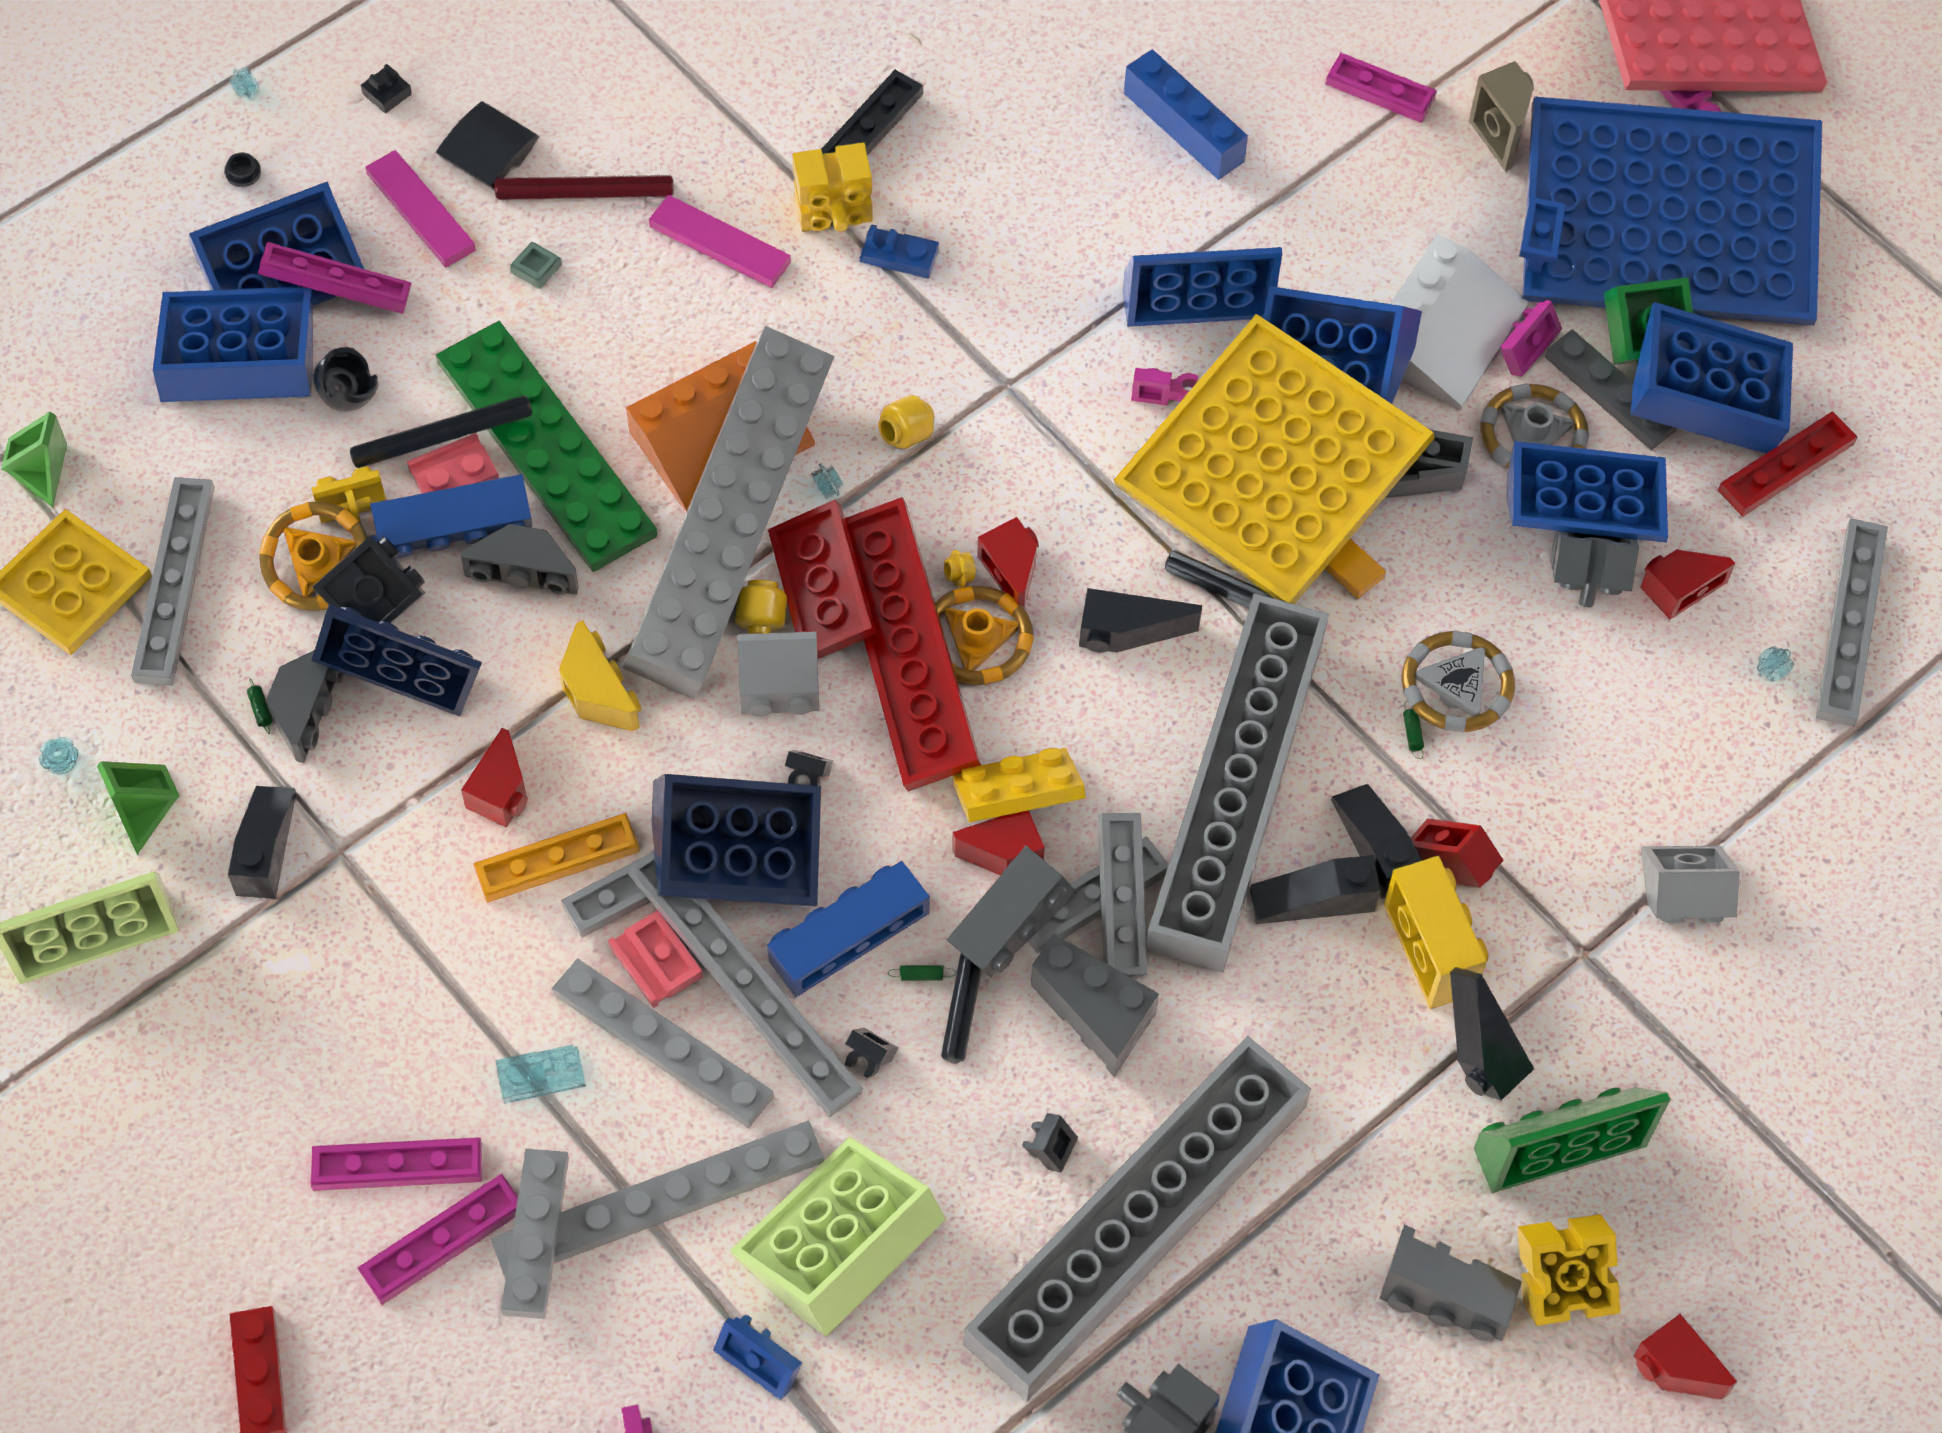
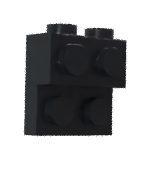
M375 535L369 536L312 586L328 605H334L339 608H352L363 617L376 622L385 621L389 623L398 618L426 593L421 588L425 583L422 576L411 565L404 569L395 559L399 554L397 548L385 536L378 540Z

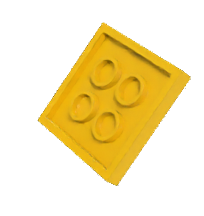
M65 508L0 570V604L69 655H72L152 577V574L147 566Z

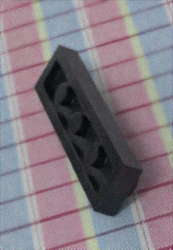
M894 69L821 148L822 154L836 152L837 146L865 143L868 156L923 95V85Z

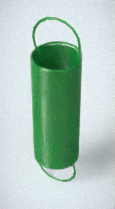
M251 684V687L247 689V694L257 725L264 728L268 726L269 729L272 718L262 687L258 685L252 686Z
M1405 708L1403 717L1409 750L1413 754V752L1424 748L1420 718L1413 709L1406 710Z
M900 965L901 981H943V977H946L943 976L944 965Z

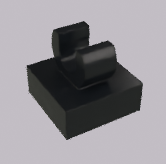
M385 64L383 69L376 74L370 75L369 79L360 85L362 94L385 114L412 95L410 84L401 78L399 73L389 64Z
M799 750L788 751L785 767L796 769L789 775L788 783L798 784L799 777L806 775L810 779V785L820 786L819 776L825 777L830 775L834 760Z
M865 1027L854 1029L845 1045L854 1049L846 1057L845 1065L849 1068L854 1067L859 1057L862 1056L868 1062V1068L863 1076L871 1078L877 1074L881 1064L892 1062L899 1047Z
M1047 1113L1043 1122H1034L1031 1125V1128L1036 1133L1034 1141H1024L1022 1146L1032 1157L1038 1158L1048 1170L1062 1173L1078 1140V1136L1061 1115Z

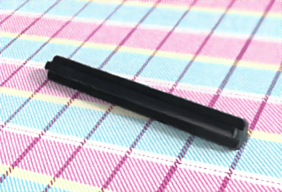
M522 395L355 445L350 448L351 460L355 467L360 468L527 418L533 414L531 402L527 395Z

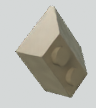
M1516 61L1479 75L1469 116L1470 124L1504 171L1512 168L1534 90L1531 76L1524 72Z

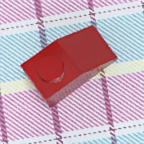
M1015 517L978 536L977 557L1001 591L1011 595L1017 605H1022L1025 608L1036 566L1039 542L1034 531L1030 527L1025 528L1018 517Z
M1676 549L1665 557L1662 555L1656 556L1646 565L1644 569L1646 573L1640 588L1671 620L1727 584L1736 563L1730 557Z
M501 728L462 787L461 792L466 809L506 828L514 816L519 817L526 807L528 796L526 795L522 773L509 730Z
M1029 810L1000 816L953 832L952 851L955 857L998 875H1001L1025 846L1044 860L1045 847Z
M1427 818L1410 838L1422 861L1439 856L1444 868H1449L1452 871L1458 885L1481 888L1483 884L1492 878L1493 872L1504 861L1481 825Z
M1681 1314L1643 1340L1633 1355L1640 1373L1648 1381H1654L1661 1390L1722 1400L1730 1394L1738 1382Z

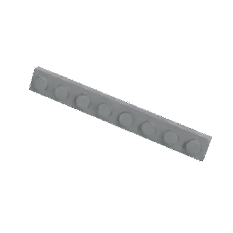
M654 850L628 868V875L829 1118L862 1094V1086L706 899L658 896Z
M809 1120L561 1212L554 1263L821 1164L824 1161V1156ZM513 1230L491 1238L505 1279Z

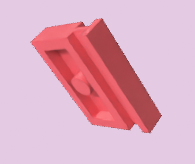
M476 433L407 461L408 470L413 475L421 494L499 479V474L484 446L481 445Z
M658 910L624 930V934L616 939L613 937L608 940L610 949L653 1008L658 1006V1002L666 997L671 998L703 978L702 969Z

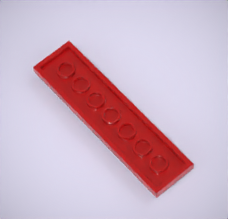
M901 497L846 517L849 535L877 630V634L864 639L903 786L908 792L962 773L963 769L981 766L907 503Z

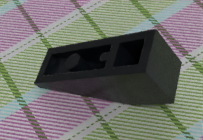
M1087 588L1079 647L1088 648L1097 653L1107 651L1118 653L1198 632L1202 605Z
M1367 783L1334 795L1331 801L1359 856L1374 855L1380 886V897L1384 899L1387 895L1393 870L1422 860L1407 831Z
M255 786L234 840L228 870V877L236 896L276 899L295 803V788Z
M1374 855L1332 859L1251 884L1250 894L1256 924L1375 912L1380 895V886Z
M1455 967L1450 972L1458 1063L1466 1075L1465 1082L1475 1094L1479 1096L1485 1095L1502 1101L1534 1070V1067L1482 974Z

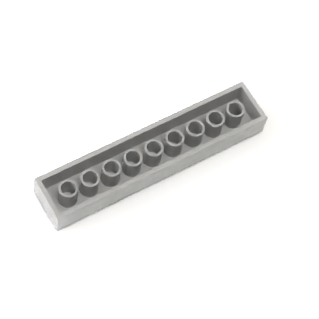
M768 326L764 327L746 366L622 669L693 699L696 697L705 681L835 356Z
M1254 593L1150 922L1146 951L1224 972L1325 637L1329 618L1328 613Z
M1247 1036L964 1328V1346L1028 1402L1305 1110L1311 1088Z

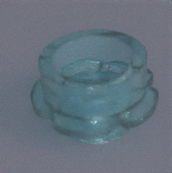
M244 66L239 70L236 67L233 69L234 76L229 78V81L239 98L245 95L249 100H252V95L261 91L253 73L248 66Z
M822 463L818 464L820 468L810 474L825 499L834 494L839 496L838 487L842 486L843 482L832 465L825 468Z
M1776 646L1766 649L1758 657V674L1760 676L1764 675L1769 682L1780 680L1786 676L1794 667V662L1790 658V650L1778 649Z
M67 737L49 739L42 744L40 748L41 755H39L38 759L40 765L51 773L65 774L76 765L78 749L73 746V741ZM56 752H62L61 755L54 756Z

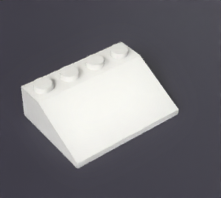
M1439 234L1435 236L1390 303L1422 311L1415 350L1402 381L1461 410L1500 351V346L1513 331L1512 324L1519 322L1523 316V311L1529 305L1527 300L1522 299V296L1470 249Z

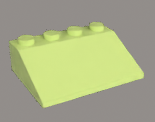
M153 871L1 921L0 949L19 984H23L179 932L163 881L159 873Z
M848 1137L730 1251L740 1263L799 1318L824 1336H827L921 1245L946 1218L928 1186L853 1138Z

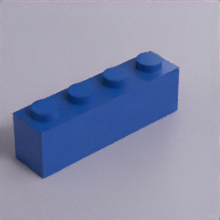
M1151 49L1126 66L1124 95L1217 180H1220L1245 162L1248 135L1157 52Z
M522 474L370 504L377 538L380 540L385 536L397 548L399 554L395 559L408 557L413 554L412 550L427 547L428 551L444 550L450 547L451 542L465 540L466 544H475L508 524L525 527L533 526Z
M903 861L898 862L892 867L890 865L884 866L874 873L870 881L860 887L853 886L848 888L839 896L836 902L825 909L824 907L816 908L806 916L804 922L792 929L785 928L776 933L770 943L767 944L768 960L796 998L930 914V896Z

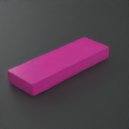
M1340 52L1325 81V85L1420 123L1423 122L1437 94L1435 89Z

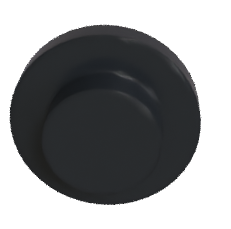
M239 152L229 157L224 173L227 181L233 186L247 187L258 181L261 176V167L252 155Z

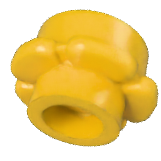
M953 550L949 559H945L944 574L949 582L952 581L955 586L964 587L965 583L974 581L976 568L974 559L969 552L960 553L959 550Z

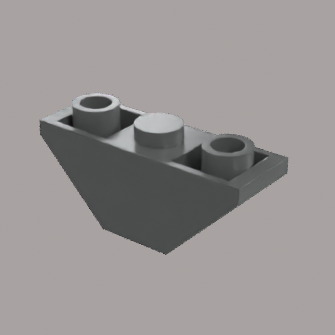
M508 524L462 550L461 561L464 575L475 581L508 583L516 588L533 587L545 589L553 594L578 593L579 586L576 568L547 530Z
M314 650L279 667L266 699L272 719L295 760L304 763L308 751L314 750L317 745L319 723L322 716L326 717L330 712L332 705L331 693L335 683H340L344 676V673L311 661Z

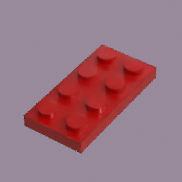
M836 499L767 529L783 589L787 595V604L795 632H816L818 659L877 634L842 506Z

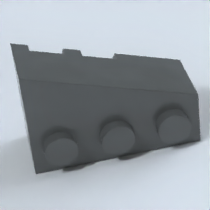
M1431 430L1434 432L1435 439L1385 498L1462 489L1468 469L1473 437Z
M1025 846L946 940L991 978L996 972H1003L1012 962L1014 955L1077 892L1058 871Z
M1054 933L1032 964L1031 986L1063 1021L1066 1020L1080 1035L1083 1044L1088 1049L1091 1048L1106 1064V1069L1115 1077L1156 1015L1159 993Z
M1404 1224L1379 1299L1386 1301L1388 1306L1394 1310L1404 1313L1415 1311L1428 1316V1319L1443 1327L1455 1325L1469 1330L1470 1334L1477 1339L1483 1341H1494L1495 1339L1502 1342L1510 1324L1522 1281L1477 1259H1473L1471 1264L1465 1263L1449 1255L1451 1246L1439 1241L1434 1248L1414 1238L1416 1229Z

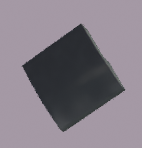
M481 101L456 124L435 153L495 191V180L497 178H505L514 163L521 166L539 139V135L484 101Z

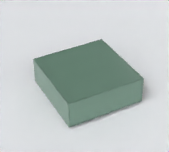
M531 241L510 264V271L515 276L541 289L562 266L561 257Z

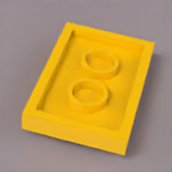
M1047 748L1040 751V753L1023 757L1008 756L998 762L963 769L962 773L952 776L954 789L969 823L1086 798L1084 783L1066 748Z

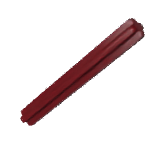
M671 175L497 178L494 189L495 196L499 200L666 197L668 194L672 196L674 193V180Z

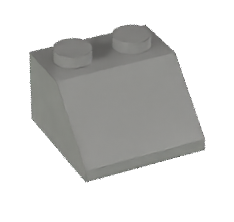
M816 632L737 635L741 714L767 716L771 713L790 712L794 715H804L810 711H820Z
M1642 846L1641 855L1647 903L1656 918L1668 923H1679L1684 918H1700L1702 921L1715 923L1723 921L1724 918L1737 917L1740 871L1721 846Z

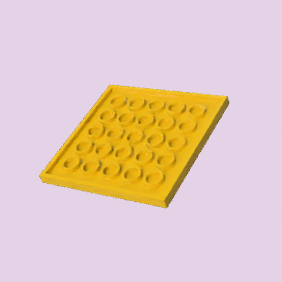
M1256 314L1113 481L1120 490L1277 600L1295 604L1435 438L1433 431Z

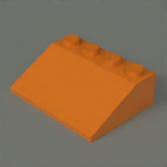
M756 341L626 407L629 433L685 512L688 510L754 350ZM808 427L805 429L795 455L815 445V440Z

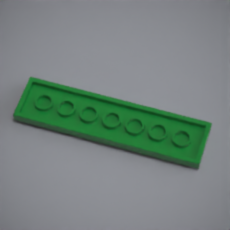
M500 320L435 354L438 365L472 410L527 395L533 411L530 417L487 429V431L519 474L523 475L524 481L592 572L599 570L658 536L655 525Z

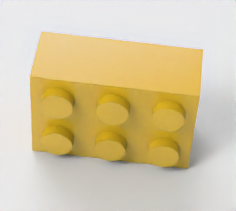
M1439 856L1394 869L1384 902L1387 914L1430 1009L1453 1002L1450 972L1455 967L1477 972L1483 976V971L1489 960L1484 941L1481 938H1476L1471 927L1473 922L1468 906L1465 903H1460L1457 897L1454 875L1449 868H1444Z

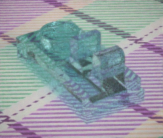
M568 1045L495 1060L504 1104L586 1087L578 1046Z

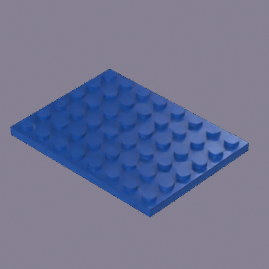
M1534 96L1531 111L1527 205L1529 198L1534 197L1564 203L1566 207L1556 263L1544 262L1541 273L1526 270L1529 258H1524L1522 299L1528 302H1545V300L1552 301L1553 304L1606 308L1603 292L1614 287L1688 277L1693 314L1706 317L1814 326L1817 321L1822 120Z

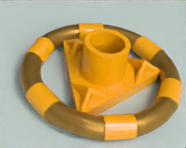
M306 502L290 507V509L280 514L272 522L263 536L259 552L260 569L263 579L270 591L289 606L307 611L326 610L329 605L320 595L311 597L316 592L312 586L368 538V535L361 522L347 509L328 502ZM312 516H327L341 524L351 533L354 540L289 528L288 526ZM283 532L302 595L295 593L279 579L274 567V556L278 540Z
M970 585L952 590L935 602L939 618L945 613L963 668H960L953 663L958 682L970 685H987L1003 681L1019 670L1030 655L1034 640L1030 617L1024 607L1017 605L1014 598L1008 593L992 587ZM973 600H986L998 604L1014 617L1015 621L992 617L988 611L981 608L963 611L951 607ZM1019 628L1015 652L1005 663L1000 666L975 671L1011 638Z

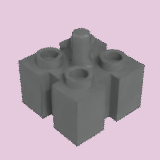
M1555 531L1550 561L1554 582L1560 583V586L1565 589L1581 590L1579 605L1583 607L1594 606L1597 585H1599L1598 590L1605 594L1619 595L1622 593V590L1632 592L1639 551L1638 541L1636 539Z
M1179 1363L1170 1374L1163 1371L1156 1378L1148 1391L1152 1394L1150 1398H1147L1128 1382L1124 1383L1117 1392V1397L1132 1408L1122 1422V1426L1125 1427L1122 1433H1206L1214 1423L1215 1409L1218 1407L1220 1400L1218 1393Z

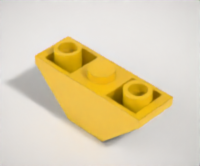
M583 620L577 622L559 667L564 693L580 719L629 731L639 729L638 712L642 711L637 696L633 690L626 692L621 684L624 681L623 675L614 660L608 662L603 652L606 649L596 630L590 632Z

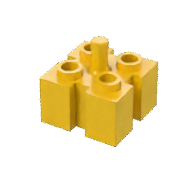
M865 143L837 146L836 152L822 154L821 149L792 153L795 177L794 198L802 232L825 230L830 228L831 222H833L836 231L842 232L849 225L855 226L873 221L871 200L872 174Z
M1601 1214L1567 1219L1568 1229L1556 1230L1551 1221L1517 1226L1519 1257L1529 1271L1521 1273L1523 1306L1536 1326L1570 1321V1311L1580 1309L1587 1318L1621 1313L1619 1282L1608 1268L1618 1266L1616 1234Z

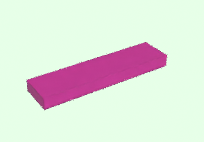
M396 150L365 166L369 178L445 268L476 251L473 240Z
M669 194L649 218V227L771 288L791 264V255Z
M268 242L258 271L260 275L404 314L412 284L409 281Z
M481 1137L312 1146L311 1187L313 1191L482 1182Z
M501 1173L357 1267L358 1271L380 1304L383 1305L513 1220L516 1214L518 1195Z

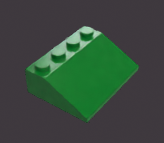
M1619 1087L1603 1091L1593 1100L1583 1102L1582 1099H1574L1562 1104L1559 1110L1544 1114L1542 1110H1537L1524 1115L1520 1121L1505 1125L1504 1122L1490 1124L1479 1133L1474 1151L1491 1192H1499L1647 1147L1671 1099L1668 1093L1664 1091L1638 1087L1623 1091Z

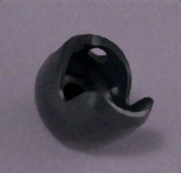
M340 347L329 351L315 367L313 374L314 386L320 398L330 408L340 412L354 411L362 408L373 398L379 386L377 374L371 376L366 359L351 347Z

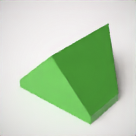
M48 412L10 436L1 470L9 473L52 508L67 449V442L57 416Z
M101 761L97 768L133 848L138 855L180 795L166 765Z

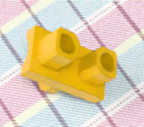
M368 466L355 469L351 474L352 477L337 480L328 476L317 479L316 486L311 487L315 502H328L347 509L360 522L359 513L370 511L371 503L386 501L379 471H372ZM319 516L321 524L335 520L327 516Z

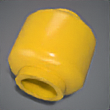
M907 395L884 406L878 422L879 432L888 444L902 450L928 439L932 435L935 414L932 407L920 397Z
M764 579L749 580L747 586L741 588L737 598L735 622L739 627L748 630L747 634H764L780 630L785 624L787 595L778 588L777 582Z

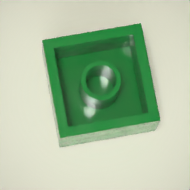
M1688 277L1617 286L1603 292L1613 364L1619 365L1639 361L1651 307L1654 302L1693 313Z

